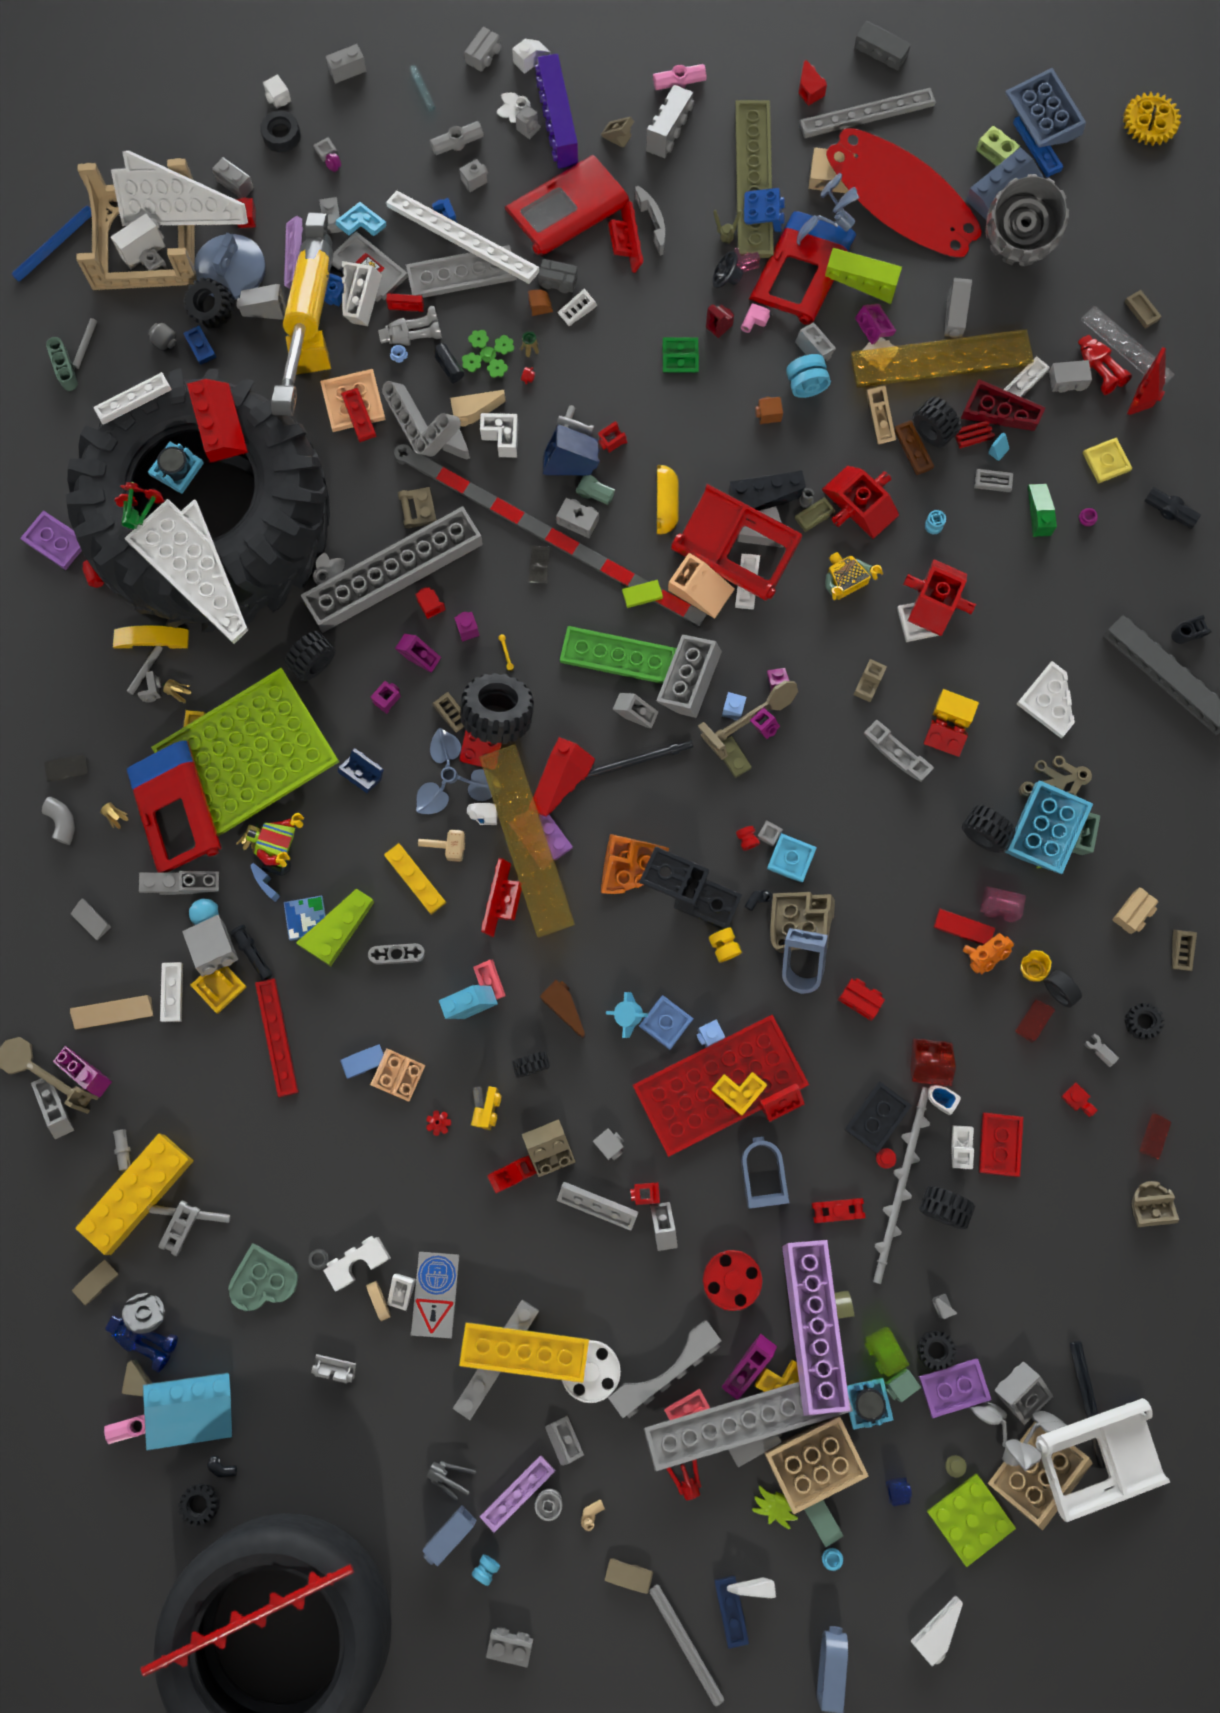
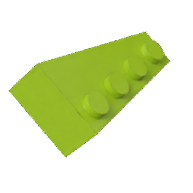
M833 248L825 276L891 304L902 267Z
M355 889L299 939L296 944L331 967L374 904L373 899Z

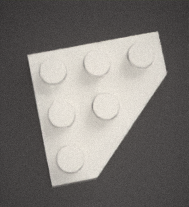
M1051 661L1018 701L1017 705L1062 739L1075 721L1071 710L1072 702L1070 690H1068L1067 672Z

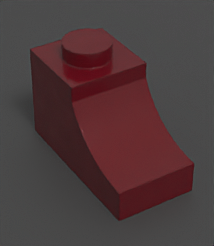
M712 304L707 310L706 328L717 338H720L733 325L734 315L729 308H725L722 304L719 307Z

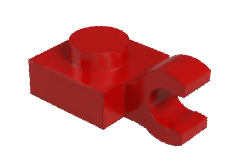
M1074 1083L1061 1096L1075 1111L1081 1108L1088 1117L1093 1116L1098 1111L1091 1103L1087 1102L1091 1096L1077 1083Z

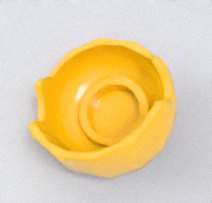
M1033 950L1023 957L1020 970L1028 980L1042 981L1049 975L1052 962L1049 955L1043 951Z

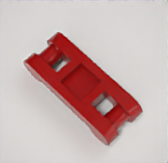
M863 1198L812 1203V1209L815 1210L814 1223L866 1218L862 1208L864 1200ZM849 1205H854L855 1213L849 1214ZM822 1208H828V1216H823Z

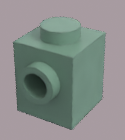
M905 1368L885 1383L888 1387L886 1391L892 1400L896 1399L901 1403L921 1388L911 1372Z

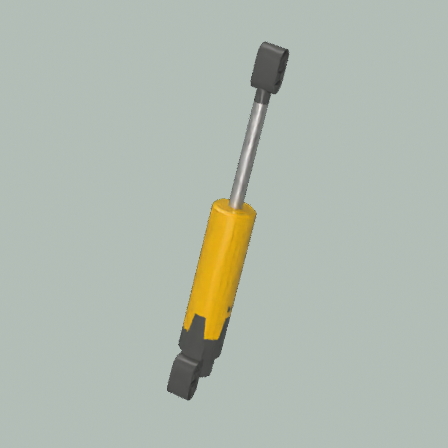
M309 212L305 226L306 240L300 246L283 319L284 330L292 337L282 385H275L271 401L272 415L293 416L297 399L296 387L293 385L302 343L314 338L318 332L333 261L332 240L327 234V213Z

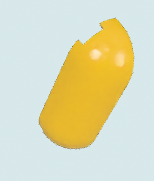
M657 465V534H666L676 527L679 520V481L676 473L670 467Z

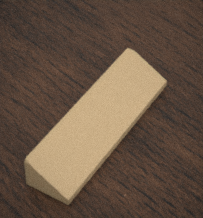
M144 995L70 1008V1014L75 1030L153 1016L152 999L150 996Z

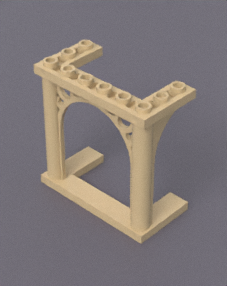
M175 158L167 160L168 169L193 180L186 159ZM96 163L78 164V172L88 190L91 204L92 253H78L77 262L92 290L194 285L193 281L197 280L194 269L195 225H178V248L168 249V257L173 266L172 270L109 273V230L113 220L119 214V208L110 205V202H117L114 184H105Z

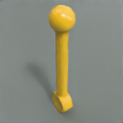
M501 634L499 635L498 639L501 641L503 646L504 654L507 661L506 668L508 671H512L514 669V665L511 663L509 658L508 650L505 643L506 637L505 635Z

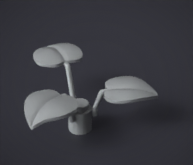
M983 1402L968 1407L982 1421L994 1425L1002 1424V1446L1005 1447L1002 1459L1008 1465H1020L1024 1471H1027L1032 1465L1041 1460V1453L1032 1445L1027 1444L1036 1429L1041 1427L1048 1433L1067 1426L1061 1419L1049 1412L1036 1411L1032 1415V1419L1036 1423L1024 1442L1022 1443L1015 1439L1007 1441L1006 1421L1004 1420L1007 1414L1002 1408L990 1402Z

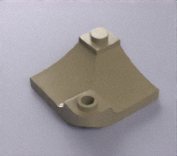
M811 892L773 894L770 936L775 950L784 953L785 945H781V943L785 942L789 928L828 935L829 940L830 926L835 910L833 896L831 894L812 895ZM791 947V952H792V950H796V949H800V948Z

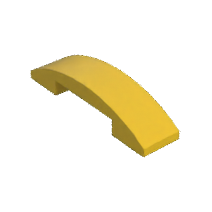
M130 626L114 629L113 648H133V646L188 648V629L167 626Z

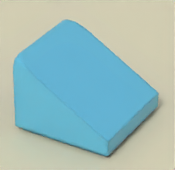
M1004 432L994 441L988 451V454L998 461L1009 450V444Z

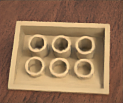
M840 1416L823 1420L782 1441V1443L764 1453L793 1514L868 1477Z
M1035 1421L1028 1429V1431L1025 1433V1435L1022 1437L1020 1442H1024L1032 1427L1036 1423ZM1041 1427L1037 1428L1027 1444L1036 1448L1037 1437L1047 1432ZM1075 1446L1068 1447L1051 1455L1064 1496L1073 1491L1093 1464L1091 1459ZM1042 1459L1032 1465L1027 1471H1024L1020 1465L1011 1466L1003 1462L988 1482L994 1490L1041 1530H1044L1058 1511Z

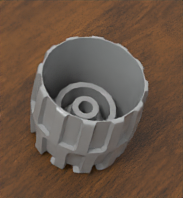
M1028 174L1027 177L1011 180L1002 191H999L988 210L985 231L986 239H990L992 244L990 246L991 251L995 256L1001 254L1003 256L1002 260L1010 265H1013L1014 262H1019L1021 266L1032 265L1037 260L1044 259L1057 247L1063 238L1067 226L1069 209H1067L1065 202L1067 197L1064 191L1054 184L1055 181L1050 178L1037 177V174ZM1027 219L1030 222V226L1023 227L1021 220Z

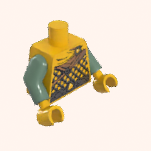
M836 552L829 557L832 566L829 567L826 575L825 588L832 595L833 600H836V597L839 600L867 585L871 576L874 580L878 579L877 574L883 575V571L880 565L871 566L859 559H855L853 556L842 559L839 553Z

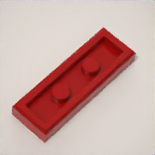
M358 387L341 393L359 443L377 437Z
M939 909L933 926L935 929L981 945L991 940L995 931L994 927L943 909Z

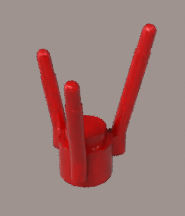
M697 1459L692 1460L694 1479L689 1478L685 1465L681 1464L685 1479L681 1482L682 1485L671 1467L666 1468L676 1484L679 1494H683L685 1500H691L701 1495L699 1491L701 1484L699 1481Z

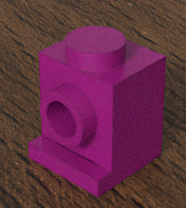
M384 681L370 698L373 704L387 714L401 697L400 689L394 683L389 684Z
M764 707L750 720L756 730L766 739L774 736L780 727L776 718ZM764 717H766L767 720L760 725L758 722H760Z

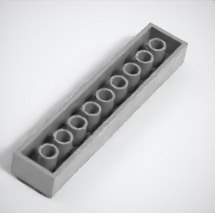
M462 506L303 593L301 597L319 629L324 633L482 546L481 534Z

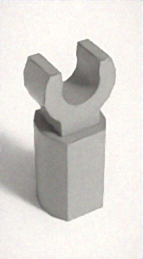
M1093 1034L1091 1037L1095 1040V1044L1092 1045L1089 1041H1086L1084 1043L1088 1049H1093L1095 1054L1108 1067H1111L1119 1057L1105 1044L1101 1043L1098 1035Z

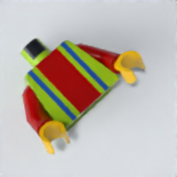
M295 813L292 818L287 820L264 823L261 832L249 829L246 840L256 843L254 853L265 865L286 867L287 863L285 860H290L288 851L294 838V827L301 828L303 826L301 820H304V817L300 813Z

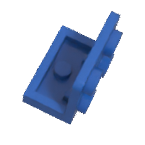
M780 188L747 191L745 193V224L773 222L774 231H782V224H785V215L782 213V208H785V198L781 197Z

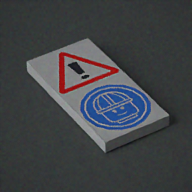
M419 1252L411 1335L452 1338L460 1255Z

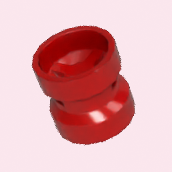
M747 826L736 832L737 838L741 839L743 851L752 849L760 844L759 839L754 835V826Z

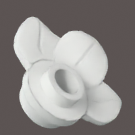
M516 93L501 94L505 104L497 110V114L503 118H509L510 122L514 123L516 122V115L526 105L530 107V102L526 97L518 96Z

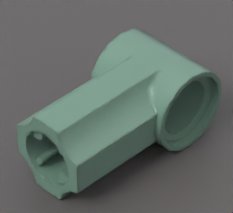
M583 475L576 493L583 498L589 499L591 497L609 505L613 499L615 489L599 483L591 475Z

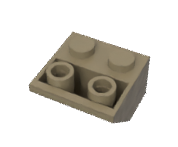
M559 1119L522 1134L538 1177L575 1163Z

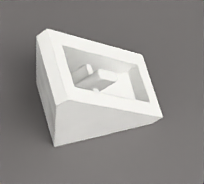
M394 1274L387 1305L406 1311L416 1279L401 1274Z

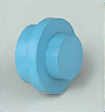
M836 1548L825 1550L822 1555L823 1565L828 1570H838L843 1564L841 1552Z

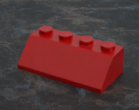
M210 379L188 383L187 387L204 450L210 463L248 453L229 383Z

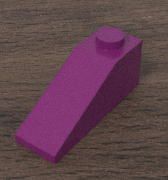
M760 1334L721 1388L739 1400L772 1359L777 1346Z

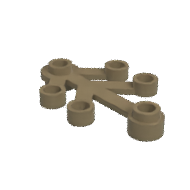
M1056 756L1052 761V765L1055 768L1065 770L1071 775L1064 776L1047 767V763L1043 760H1039L1034 765L1036 772L1043 773L1052 778L1043 782L1063 790L1066 784L1074 782L1068 792L1074 796H1077L1076 794L1081 785L1088 784L1092 778L1091 771L1084 766L1075 768L1066 763L1062 756ZM1057 759L1061 761V765L1056 763ZM1038 764H1042L1044 768L1039 769ZM1080 773H1084L1085 778L1080 777ZM1024 782L1019 787V794L1023 798H1029L1035 784ZM1026 786L1031 788L1030 792L1025 789Z

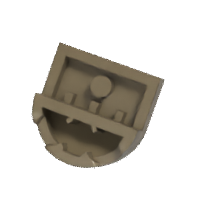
M1154 1181L1145 1182L1139 1186L1131 1203L1137 1227L1178 1223L1179 1217L1173 1202L1175 1196L1170 1189L1167 1190L1159 1182Z

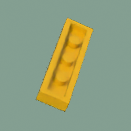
M399 843L384 854L430 914H433L446 904V901Z

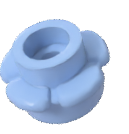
M401 345L393 346L390 358L397 363L403 362L408 356L406 349Z

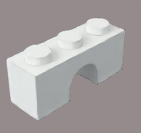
M371 1236L362 1241L363 1246L356 1249L353 1247L344 1253V1258L340 1260L335 1258L326 1264L328 1267L323 1271L335 1292L356 1280L352 1274V1266L357 1260L362 1259L367 1262L370 1269H375L391 1259L379 1237L373 1238Z

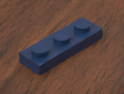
M735 1576L714 1580L728 1649L748 1645L749 1640L740 1597L727 1591L728 1585L736 1584Z

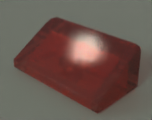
M1035 1000L1015 1032L1031 1043L1035 1042L1055 1009Z
M1153 1114L1139 1152L1159 1159L1171 1122L1158 1114Z

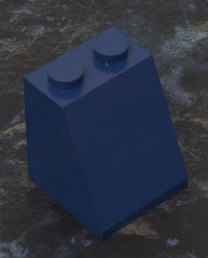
M558 424L544 450L543 474L591 475L593 469H597L600 461L598 459L600 450L598 439Z

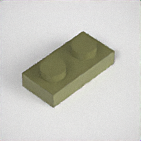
M731 736L722 741L728 754L723 760L733 776L737 778L749 771L752 767L733 737Z

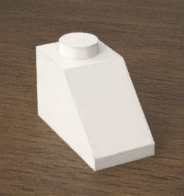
M524 39L512 48L513 63L524 74L538 64L537 57L550 55V51L537 40Z

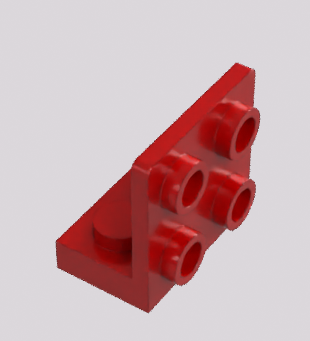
M465 730L459 760L495 770L502 744H491L488 741L486 743L482 742L480 738H474L471 732L468 733Z

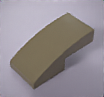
M870 659L853 695L871 702L887 666Z
M104 1260L72 1292L86 1306L108 1284L118 1277V1273Z
M610 1559L604 1581L648 1594L653 1571L637 1565H629L616 1559Z

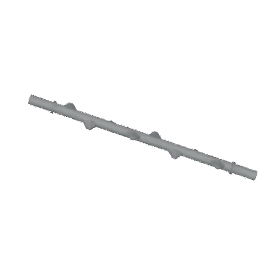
M922 1087L911 1132L901 1136L908 1146L902 1168L893 1171V1174L899 1179L893 1205L883 1207V1211L888 1215L889 1221L884 1241L876 1243L874 1246L880 1253L873 1282L881 1284L885 1266L888 1264L887 1258L892 1238L902 1233L896 1226L901 1203L912 1197L905 1187L911 1164L920 1161V1158L914 1152L920 1128L930 1125V1122L924 1117L929 1090L926 1087Z

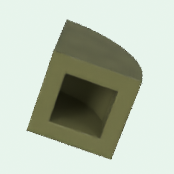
M834 1292L838 1319L853 1317L854 1310L849 1292Z

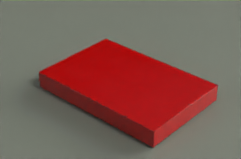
M982 1113L979 1173L1020 1177L1023 1117Z

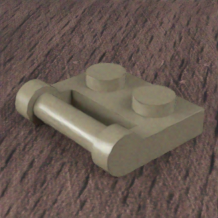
M430 487L398 492V498L401 500L405 519L403 521L405 528L429 525L437 521ZM408 499H414L417 519H412Z

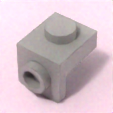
M153 671L145 672L148 690L138 692V697L143 702H154L156 699L161 698L160 688L162 687L160 677H157Z

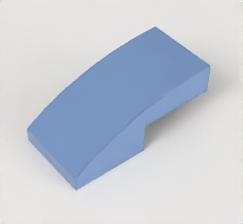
M252 863L251 869L257 883L276 902L280 896L267 885L271 878L257 865Z
M379 1044L340 1060L347 1079L378 1067L384 1054Z

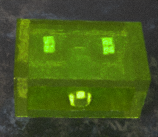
M885 1326L865 1337L867 1343L864 1345L870 1356L874 1355L876 1358L875 1366L880 1374L884 1373L885 1376L889 1377L909 1365L889 1327Z

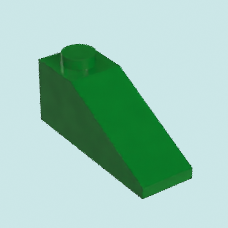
M1029 484L1028 493L1033 537L1051 536L1057 524L1055 508L1047 484Z

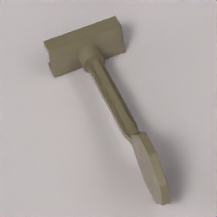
M783 681L773 688L764 704L753 709L723 730L720 729L714 733L705 722L698 725V728L702 731L701 737L718 757L723 760L728 754L722 741L749 723L763 707L766 710H782L791 704L798 693L797 684L794 681Z
M17 1037L6 1040L0 1047V1068L8 1074H15L28 1069L66 1094L67 1100L65 1104L87 1114L90 1110L86 1106L91 1099L98 1100L99 1097L80 1087H69L33 1063L32 1044L23 1038Z

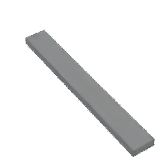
M931 88L802 119L799 121V126L803 137L808 138L933 107L936 101Z

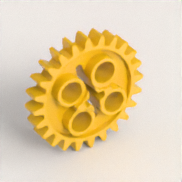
M1152 92L1148 96L1145 93L1141 97L1137 95L1135 99H1131L1123 114V122L1126 123L1124 128L1129 129L1127 134L1133 133L1132 139L1138 137V143L1144 140L1145 145L1151 142V145L1154 146L1156 141L1159 145H1161L1162 141L1166 143L1169 138H1173L1181 123L1179 121L1181 115H1178L1180 110L1174 109L1176 103L1170 104L1172 99L1165 100L1166 95L1159 97L1158 92L1156 96H1153ZM1154 107H1155V108H1156V109H1155V113H1154L1153 118H1152V112H1153ZM1151 119H1152V125H1151L1150 131H1149V130H1148V127H1149V124H1150Z

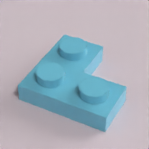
M359 202L336 220V226L348 235L361 226L375 236L386 227V221Z

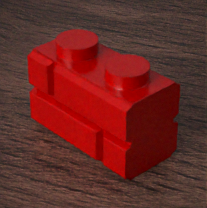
M858 978L855 980L851 979L838 998V1001L872 1021L885 1001L882 997L883 994L876 989L871 991L865 987L866 983Z

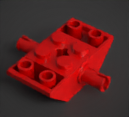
M851 466L845 467L822 488V491L842 509L831 518L834 524L837 522L836 526L840 527L850 517L874 539L899 516L890 494L882 488L891 481V476L889 474L885 476L887 472L883 471L874 480L863 469Z
M933 559L923 581L907 574L903 585L913 588L919 593L907 621L942 636L956 608L971 615L976 604L961 598V593L967 581V574Z

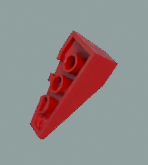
M1161 348L1141 380L1127 414L1132 415L1152 408L1157 401L1162 400L1165 393L1163 387L1165 385L1166 348Z
M559 737L550 754L529 810L547 817L562 802V799L569 792H572L581 780L588 776L595 758L578 744Z

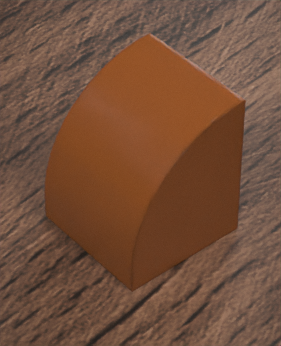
M528 291L532 316L553 312L550 297L546 291Z

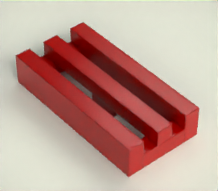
M387 294L386 296L388 310L424 312L422 296Z
M983 421L962 427L961 431L955 436L959 448L994 439L995 435L992 433V427L989 426L990 422ZM983 433H988L987 435L980 436V437L973 438V439L966 440V441H963V442H962V439H966V438H969V437H974V436H977V435H980V434H983Z

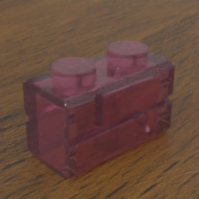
M987 887L983 893L980 912H984L987 917L996 918L1001 916L1004 917L1005 921L1015 922L1022 918L1026 895Z

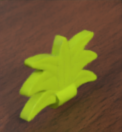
M759 1485V1490L765 1499L754 1496L755 1501L761 1508H752V1511L761 1515H767L768 1524H771L776 1519L782 1526L790 1529V1525L786 1520L793 1521L797 1520L798 1517L789 1512L792 1510L785 1496L777 1491L775 1494L770 1493Z

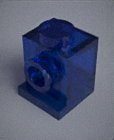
M906 1477L886 1481L889 1501L893 1506L910 1503L912 1491Z

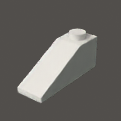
M957 1596L911 1640L931 1666L935 1663H941L946 1656L945 1653L948 1651L963 1605Z

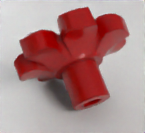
M438 1110L433 1111V1117L428 1116L426 1119L430 1123L426 1126L427 1130H433V1135L439 1136L440 1131L446 1134L448 1132L446 1126L451 1125V1120L446 1119L448 1114L442 1112L440 1115Z

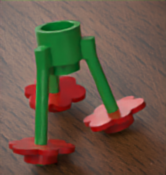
M126 482V485H120V488L129 490V494H120L119 497H115L116 505L123 507L121 524L130 529H137L138 525H143L144 518L154 502L157 504L165 502L159 491L155 489H140L138 484L134 482ZM134 491L144 492L145 496L150 500L141 516L138 515L139 512L137 510L131 509L132 506L138 505V501L133 497Z

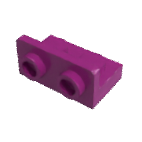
M880 304L864 305L855 317L871 344H876L880 337L893 336L896 332Z

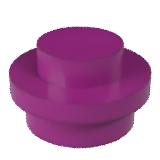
M331 153L326 155L325 163L328 169L333 172L338 171L341 167L339 157Z
M1092 508L1083 509L1079 514V521L1084 526H1092L1098 519L1096 511Z

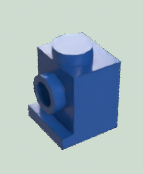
M330 273L324 301L330 305L340 306L342 293H344V284L341 277Z

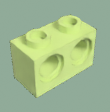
M992 126L980 138L976 150L998 166L1018 150L1020 146L1001 130Z

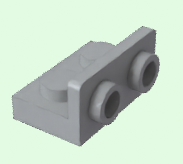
M497 1627L496 1630L492 1629L486 1658L528 1667L533 1638H529L530 1635L523 1632H518L517 1635L511 1634L508 1629Z

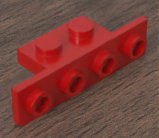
M628 201L621 210L623 221L611 219L608 224L614 255L629 257L632 272L635 273L643 264V256L640 248L641 242L638 237V226L635 220V210L633 209L632 202Z
M499 858L495 866V875L490 887L491 892L486 904L485 917L482 921L481 932L490 937H494L498 919L515 921L523 883L520 881L507 880L511 863L503 858Z

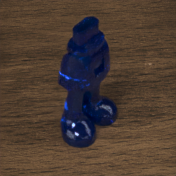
M115 1315L110 1318L105 1328L106 1331L112 1333L111 1336L127 1352L135 1350L153 1361L152 1369L158 1373L168 1363L171 1357L169 1353L174 1351L178 1342V1336L174 1334L166 1337L153 1331L144 1334L134 1333L127 1329L123 1322V1317L118 1318ZM141 1338H144L158 1345L165 1352L159 1351L141 1342Z

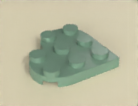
M252 1243L230 1281L228 1287L229 1296L232 1304L238 1309L244 1311L257 1310L266 1301L273 1303L284 1302L290 1298L296 1291L299 1276L289 1263Z

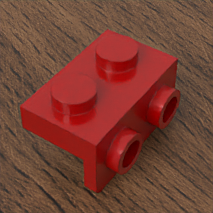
M932 720L924 744L959 757L968 733L965 732L963 727L947 725V722L944 720Z

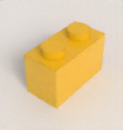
M943 689L932 715L936 716L937 719L953 722L954 725L968 728L972 723L979 702Z

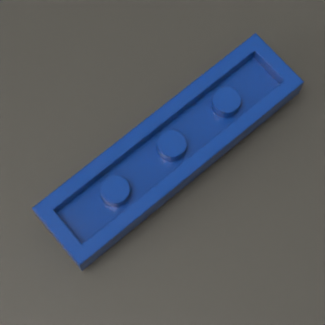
M1020 116L1014 118V126L1046 178L1062 171L1063 165L1052 147H1038Z

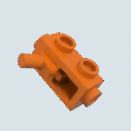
M999 933L983 946H978L977 949L965 945L963 952L969 954L972 970L976 974L980 973L982 975L984 972L992 970L999 961L1008 958L1014 944L1009 937H1004Z

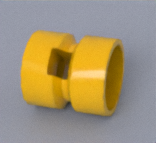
M732 928L720 930L708 937L712 947L716 948L715 955L719 963L730 960L742 953L739 944L734 942L735 935Z

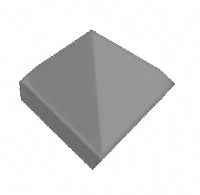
M946 1294L932 1298L939 1318L946 1319L957 1314L952 1309Z

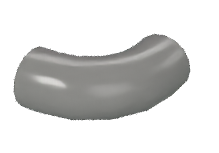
M48 797L42 806V814L49 816L55 822V830L51 838L70 845L75 831L73 815L65 804L55 798Z

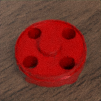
M737 1250L720 1252L711 1258L703 1273L704 1291L716 1306L724 1310L738 1311L745 1309L760 1294L762 1288L760 1268L755 1260L744 1252ZM722 1255H728L730 1258V1264L727 1267H723L720 1264L719 1260ZM749 1267L756 1269L757 1274L753 1279H749L746 1276V1270ZM711 1282H717L719 1285L718 1292L714 1294L708 1290V1285ZM738 1294H742L745 1297V1303L742 1306H737L735 1303V1297Z

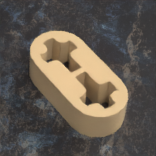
M374 1281L366 1285L380 1321L390 1318L391 1314L378 1282Z

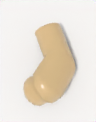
M601 1499L584 1508L581 1517V1526L584 1530L591 1531L594 1528L595 1515L605 1509Z

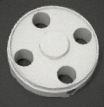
M589 1340L583 1383L562 1380L567 1392L579 1401L585 1403L602 1401L614 1392L619 1383V1360L608 1345L599 1341ZM599 1348H605L608 1351V1356L605 1359L597 1357L596 1351ZM604 1378H611L613 1380L612 1388L606 1389L602 1386ZM576 1384H582L585 1387V1392L577 1395L573 1387Z

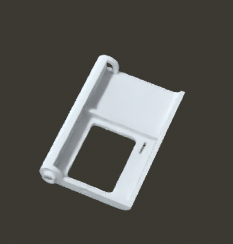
M1139 1399L1037 1437L1036 1448L1041 1453V1459L1058 1512L1064 1521L1069 1522L1170 1483L1169 1478L1162 1471L1146 1420L1152 1418L1153 1413L1150 1404L1145 1399ZM1096 1438L1109 1475L1108 1479L1064 1496L1051 1455Z

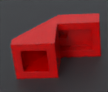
M525 1156L506 1167L490 1173L487 1177L495 1193H498L537 1174L529 1156Z

